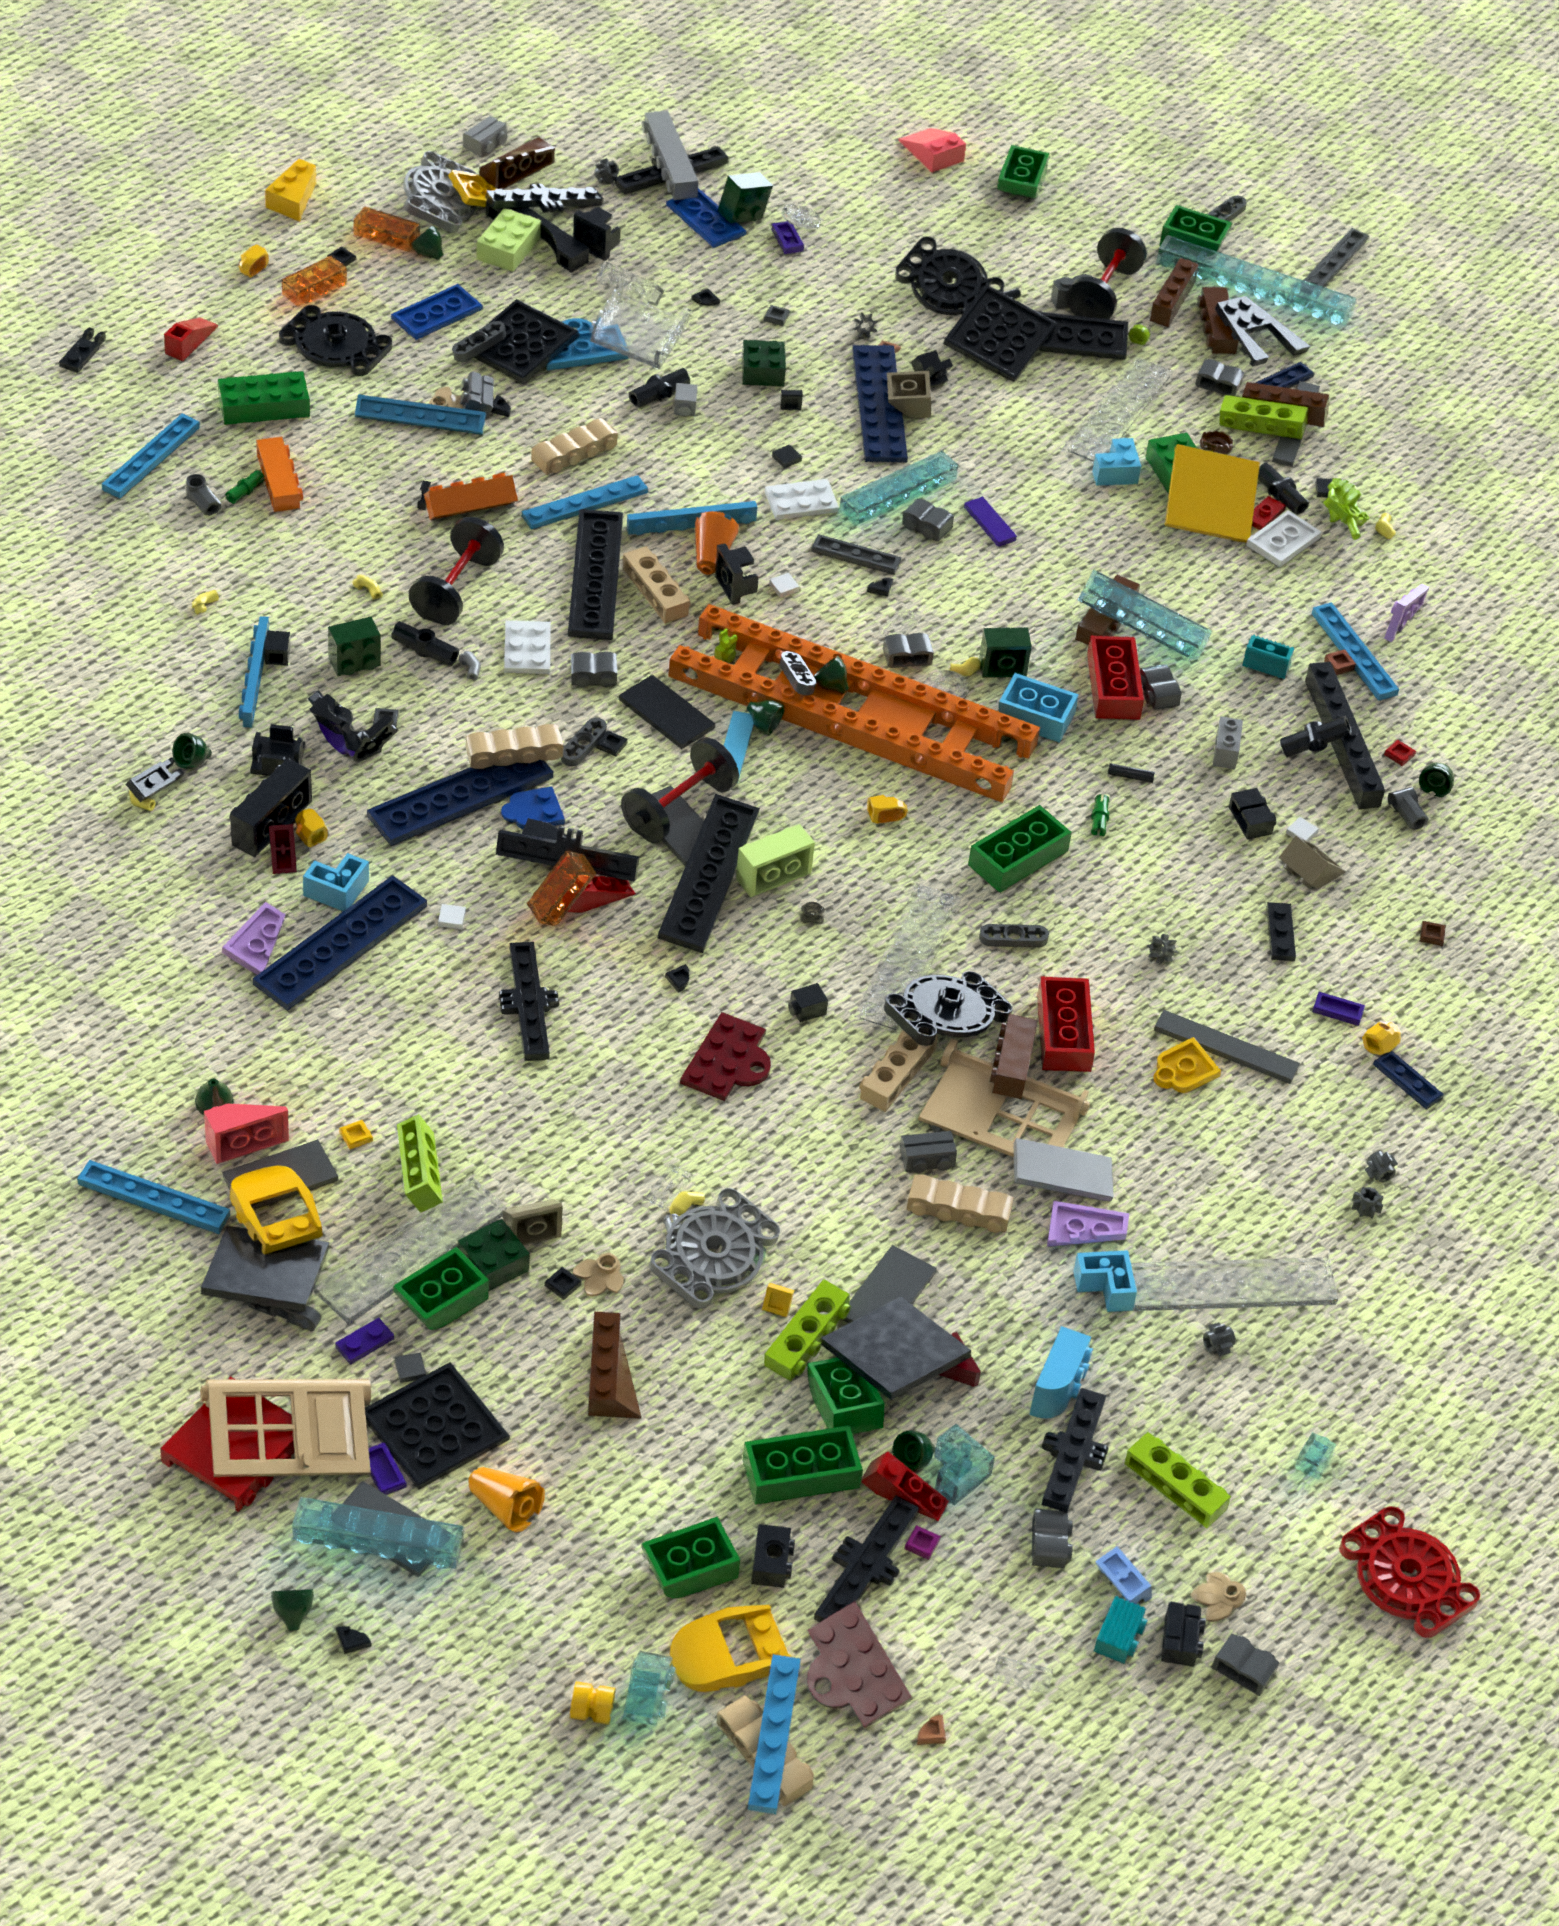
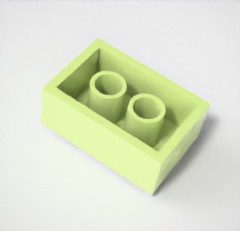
M504 208L478 239L476 260L514 272L540 239L541 220Z
M798 824L753 843L745 844L738 850L736 880L751 898L811 874L815 842L804 828Z

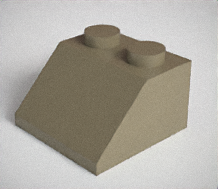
M929 371L887 373L889 404L909 418H930L931 391Z
M1298 836L1293 838L1278 857L1284 862L1283 867L1293 875L1295 872L1300 875L1299 881L1308 888L1313 886L1320 889L1346 872L1313 843Z
M554 1199L537 1201L520 1207L515 1206L503 1210V1220L523 1245L561 1237L563 1206L561 1202Z

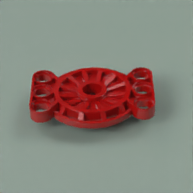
M1388 1506L1346 1533L1342 1537L1339 1551L1348 1560H1358V1581L1370 1601L1381 1610L1393 1616L1414 1619V1630L1421 1637H1434L1476 1608L1481 1595L1480 1590L1474 1584L1461 1583L1459 1565L1455 1556L1445 1544L1424 1531L1403 1528L1405 1521L1403 1511L1397 1507ZM1394 1516L1398 1519L1399 1523L1396 1525L1389 1524L1385 1517ZM1374 1529L1379 1533V1537H1369L1365 1530ZM1354 1542L1358 1544L1360 1549L1357 1551L1349 1550L1345 1543ZM1415 1569L1417 1571L1416 1577H1409L1402 1573L1408 1572L1412 1574L1415 1572ZM1363 1571H1366V1573H1367V1579H1368V1582H1367V1583H1366L1365 1578H1364V1576H1363ZM1468 1592L1474 1597V1600L1465 1601L1460 1597V1593ZM1443 1605L1450 1606L1454 1610V1614L1446 1615L1440 1610V1607ZM1420 1620H1431L1435 1627L1431 1629L1425 1628L1421 1625Z

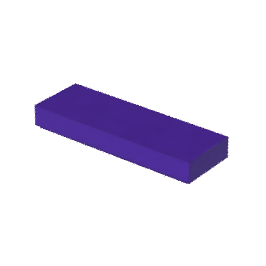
M983 496L964 503V508L997 547L1017 540V535Z

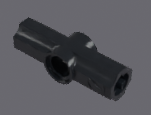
M681 368L663 377L659 374L651 376L645 385L629 391L631 403L635 407H641L656 399L662 401L661 399L666 397L670 398L673 392L676 391V383L690 384L688 371Z
M1264 463L1259 467L1258 480L1268 488L1269 495H1272L1278 501L1280 500L1296 515L1303 513L1308 508L1309 501L1296 490V484L1291 477L1283 478L1268 463Z
M398 621L391 633L392 639L415 649L416 654L421 657H431L448 666H452L459 656V648L435 638V632L431 629H416L404 622Z
M1346 716L1326 723L1314 721L1308 723L1303 731L1281 738L1280 744L1286 757L1307 750L1319 752L1324 750L1329 742L1352 734Z

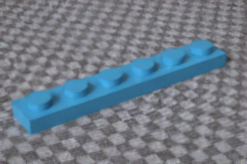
M358 394L355 417L480 435H483L486 413L482 411Z
M183 413L180 414L102 483V490L119 499L122 498L200 428V421Z
M639 475L524 510L522 511V518L532 530L577 516L580 509L596 510L648 493V487Z
M756 501L627 514L626 529L628 535H642L651 532L663 533L670 530L683 531L695 528L697 517L699 518L702 513L709 511L721 512L729 520L732 517L737 523L748 524L756 521L758 506Z
M1330 602L1313 607L1311 613L1337 648L1339 650L1345 649L1356 663L1354 670L1377 700L1380 701L1398 696L1399 688L1334 604Z
M260 616L258 625H254L253 638L255 641H251L250 654L253 656L248 657L247 665L250 673H245V686L247 689L242 690V703L244 705L239 706V719H243V727L248 728L253 727L264 665V649L267 630H269V617Z
M92 1160L88 1161L77 1178L78 1185L216 1234H220L231 1216L229 1208Z
M772 1655L747 1810L775 1815L777 1813L801 1660L799 1658Z

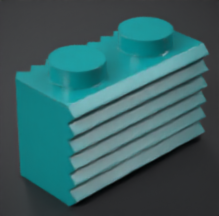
M1254 634L1251 636L1246 647L1242 666L1285 679L1291 666L1294 647L1286 646L1276 641L1273 642L1263 637L1260 638Z
M1115 1596L1096 1639L1093 1652L1125 1664L1128 1656L1134 1657L1139 1641H1136L1135 1638L1137 1634L1143 1635L1148 1622L1144 1618L1146 1608Z

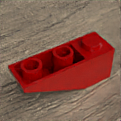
M201 317L176 322L164 333L165 354L184 361L218 328V324Z
M569 874L558 892L557 898L567 912L583 913L635 895L636 893L628 880L605 876Z
M888 1451L871 1461L861 1479V1483L876 1495L890 1501L897 1495L918 1506L920 1514L936 1521L940 1520L949 1503L948 1499Z

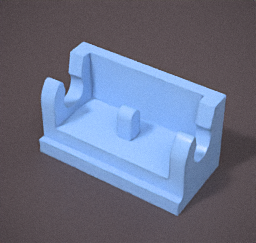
M1118 1546L1095 1561L1101 1573L1106 1575L1130 1603L1134 1602L1137 1605L1141 1599L1145 1602L1152 1599L1151 1585Z

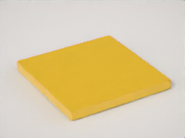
M1177 444L1174 452L1165 526L1247 543L1248 538L1251 536L1260 462Z

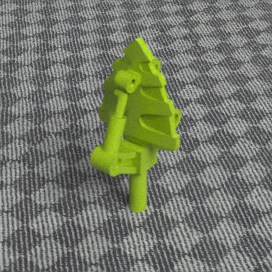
M1333 478L1332 482L1327 486L1329 489L1328 498L1323 502L1329 510L1330 522L1335 523L1340 519L1341 522L1348 525L1352 538L1357 540L1361 537L1357 525L1362 526L1369 519V516L1364 511H1361L1356 504L1361 493L1358 489L1356 490L1353 483H1348L1349 481L1345 479L1342 481L1340 478Z

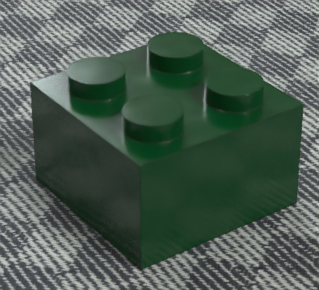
M760 172L729 175L717 211L730 223L762 219L773 185Z
M743 340L742 385L784 387L786 374L785 342Z
M372 617L328 627V658L337 676L352 675L354 672L366 669L373 670L381 666V634Z
M1028 627L983 628L979 654L982 678L1013 677L1014 673L1027 677L1032 648Z
M502 1218L457 1240V1248L489 1280V1291L529 1271L530 1253Z

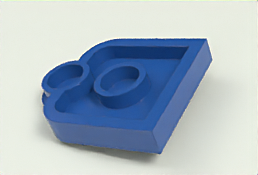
M552 786L514 793L510 797V803L505 804L501 809L502 817L508 822H515L522 830L528 818L550 823L554 826L565 824L564 815Z

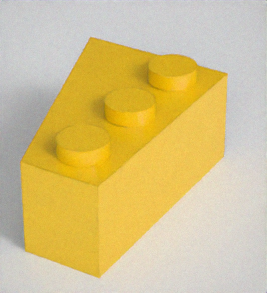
M302 159L295 161L265 189L266 208L300 222L307 202L316 185V165Z

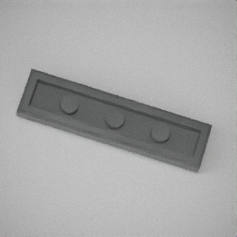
M820 534L817 535L811 548V552L895 575L901 562V557Z

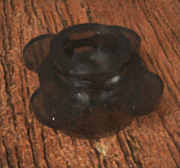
M808 902L801 907L803 915L800 916L801 922H813L817 925L824 922L822 914L825 912V909L819 903Z

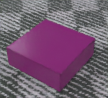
M916 1525L904 1549L930 1560L941 1536Z

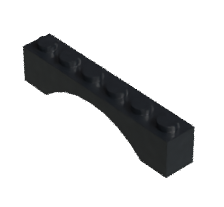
M486 200V216L495 220L504 208H492ZM529 207L506 208L541 220L540 238L552 248L557 264L570 273L589 263V247Z

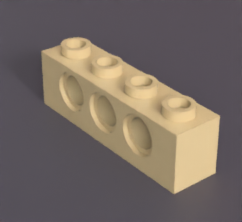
M647 546L623 553V570L665 624L689 615V607L691 606L689 597L686 594L684 595L678 583L670 577L668 570L660 564L655 553H652Z
M902 1030L896 1044L888 1047L882 1061L878 1060L872 1069V1073L862 1079L859 1089H861L860 1099L886 1112L935 1052L938 1035H936L932 1045L924 1046L916 1043Z

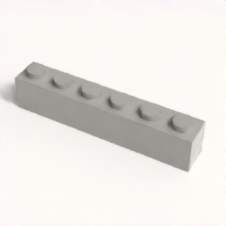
M668 110L645 113L644 121L641 124L642 131L646 133L647 143L651 145L653 157L656 156L658 169L661 168L662 179L666 180L667 191L671 192L674 200L697 197L698 179Z

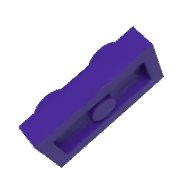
M791 220L772 223L771 231L784 254L804 251V243Z
M378 1317L335 1342V1348L351 1365L394 1340V1334Z

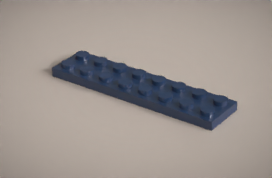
M853 345L852 356L865 462L907 463L908 454L903 414L888 402L887 373L897 372L894 346Z
M544 760L532 763L516 762L508 766L492 765L483 769L469 767L367 810V817L388 844L393 846L512 796L514 793L524 791L553 778L554 771Z
M392 875L253 978V985L288 1011L427 907V900Z

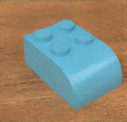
M1014 673L999 701L998 708L1001 713L1039 726V736L1060 743L1075 715L1079 694Z
M1061 1326L1036 1383L1029 1415L1038 1418L1056 1417L1066 1410L1071 1397L1077 1398L1081 1388V1379H1085L1090 1366L1088 1363L1093 1352V1348L1089 1347L1091 1336Z

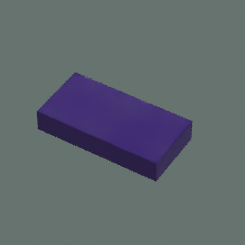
M1318 992L1312 1012L1359 1026L1365 1005Z
M383 1442L368 1448L370 1476L377 1489L388 1495L406 1488L407 1483L386 1443Z

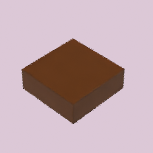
M1422 921L1419 942L1443 946L1446 925Z

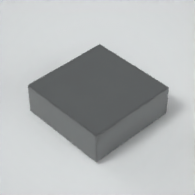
M770 305L764 316V321L784 326L790 315V310Z
M375 708L373 725L386 715L393 719L392 725L397 728L399 710Z
M421 1352L395 1357V1365L400 1383L414 1381L426 1375Z

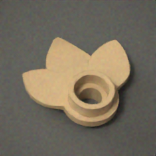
M448 386L438 389L435 392V396L429 401V404L463 409V405L460 404L461 396L452 395V391Z
M604 1253L596 1260L585 1259L572 1272L574 1276L585 1279L584 1289L587 1296L600 1295L606 1289L617 1293L624 1283V1277L619 1272L620 1262L611 1253ZM609 1265V1266H611V1267H610V1268H605V1267H603V1266Z
M1221 1572L1208 1573L1206 1575L1207 1583L1197 1586L1191 1593V1597L1195 1601L1208 1606L1206 1620L1212 1622L1229 1617L1233 1608L1240 1607L1246 1599L1245 1587L1239 1582L1231 1581L1226 1574ZM1236 1592L1234 1595H1229L1228 1593Z

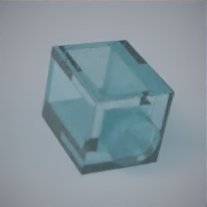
M1312 1432L1299 1453L1295 1468L1319 1480L1333 1457L1336 1444L1328 1438Z

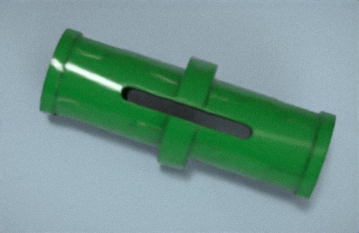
M255 470L247 478L240 479L235 487L225 493L227 501L235 504L245 495H250L255 487L265 481L264 474L260 470Z
M1101 794L1095 797V806L1091 813V819L1093 820L1092 835H1097L1098 829H1100L1099 836L1106 835V822L1109 821L1110 816L1108 811L1110 799L1105 794L1103 801H1101Z

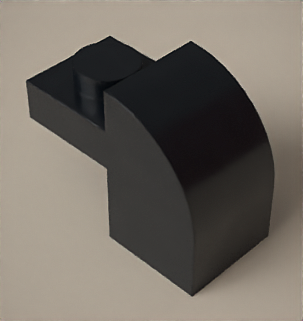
M936 350L918 355L911 361L914 371H929L930 387L949 381L947 371L953 367L951 359L941 361Z

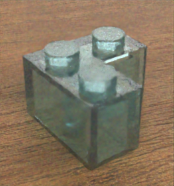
M957 1424L937 1438L934 1457L944 1466L938 1470L935 1489L953 1505H956L992 1475L995 1456Z
M639 1651L632 1666L623 1719L656 1726L659 1718H665L668 1701L663 1700L665 1690L670 1691L676 1673V1667L672 1666L673 1657Z

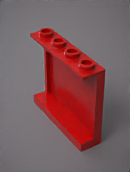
M226 1397L227 1425L257 1424L255 1397ZM261 1397L263 1424H292V1415L265 1397ZM205 1403L160 1448L161 1462L171 1467L175 1463L233 1500L235 1502V1510L238 1512L244 1506H250L261 1487H268L274 1476L214 1477L209 1407H206ZM257 1431L228 1432L230 1460L259 1459ZM264 1431L265 1458L291 1459V1456L294 1454L293 1431Z

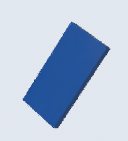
M699 188L698 195L695 198L666 201V206L713 248L746 235L747 231L738 223L728 222L717 211L718 205Z
M456 284L392 313L391 319L415 340H418L483 310V305L459 284Z

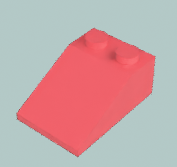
M929 128L898 140L931 172L964 162L966 143L956 133Z
M225 1104L204 1111L206 1143L216 1164L289 1141L288 1109L286 1106Z

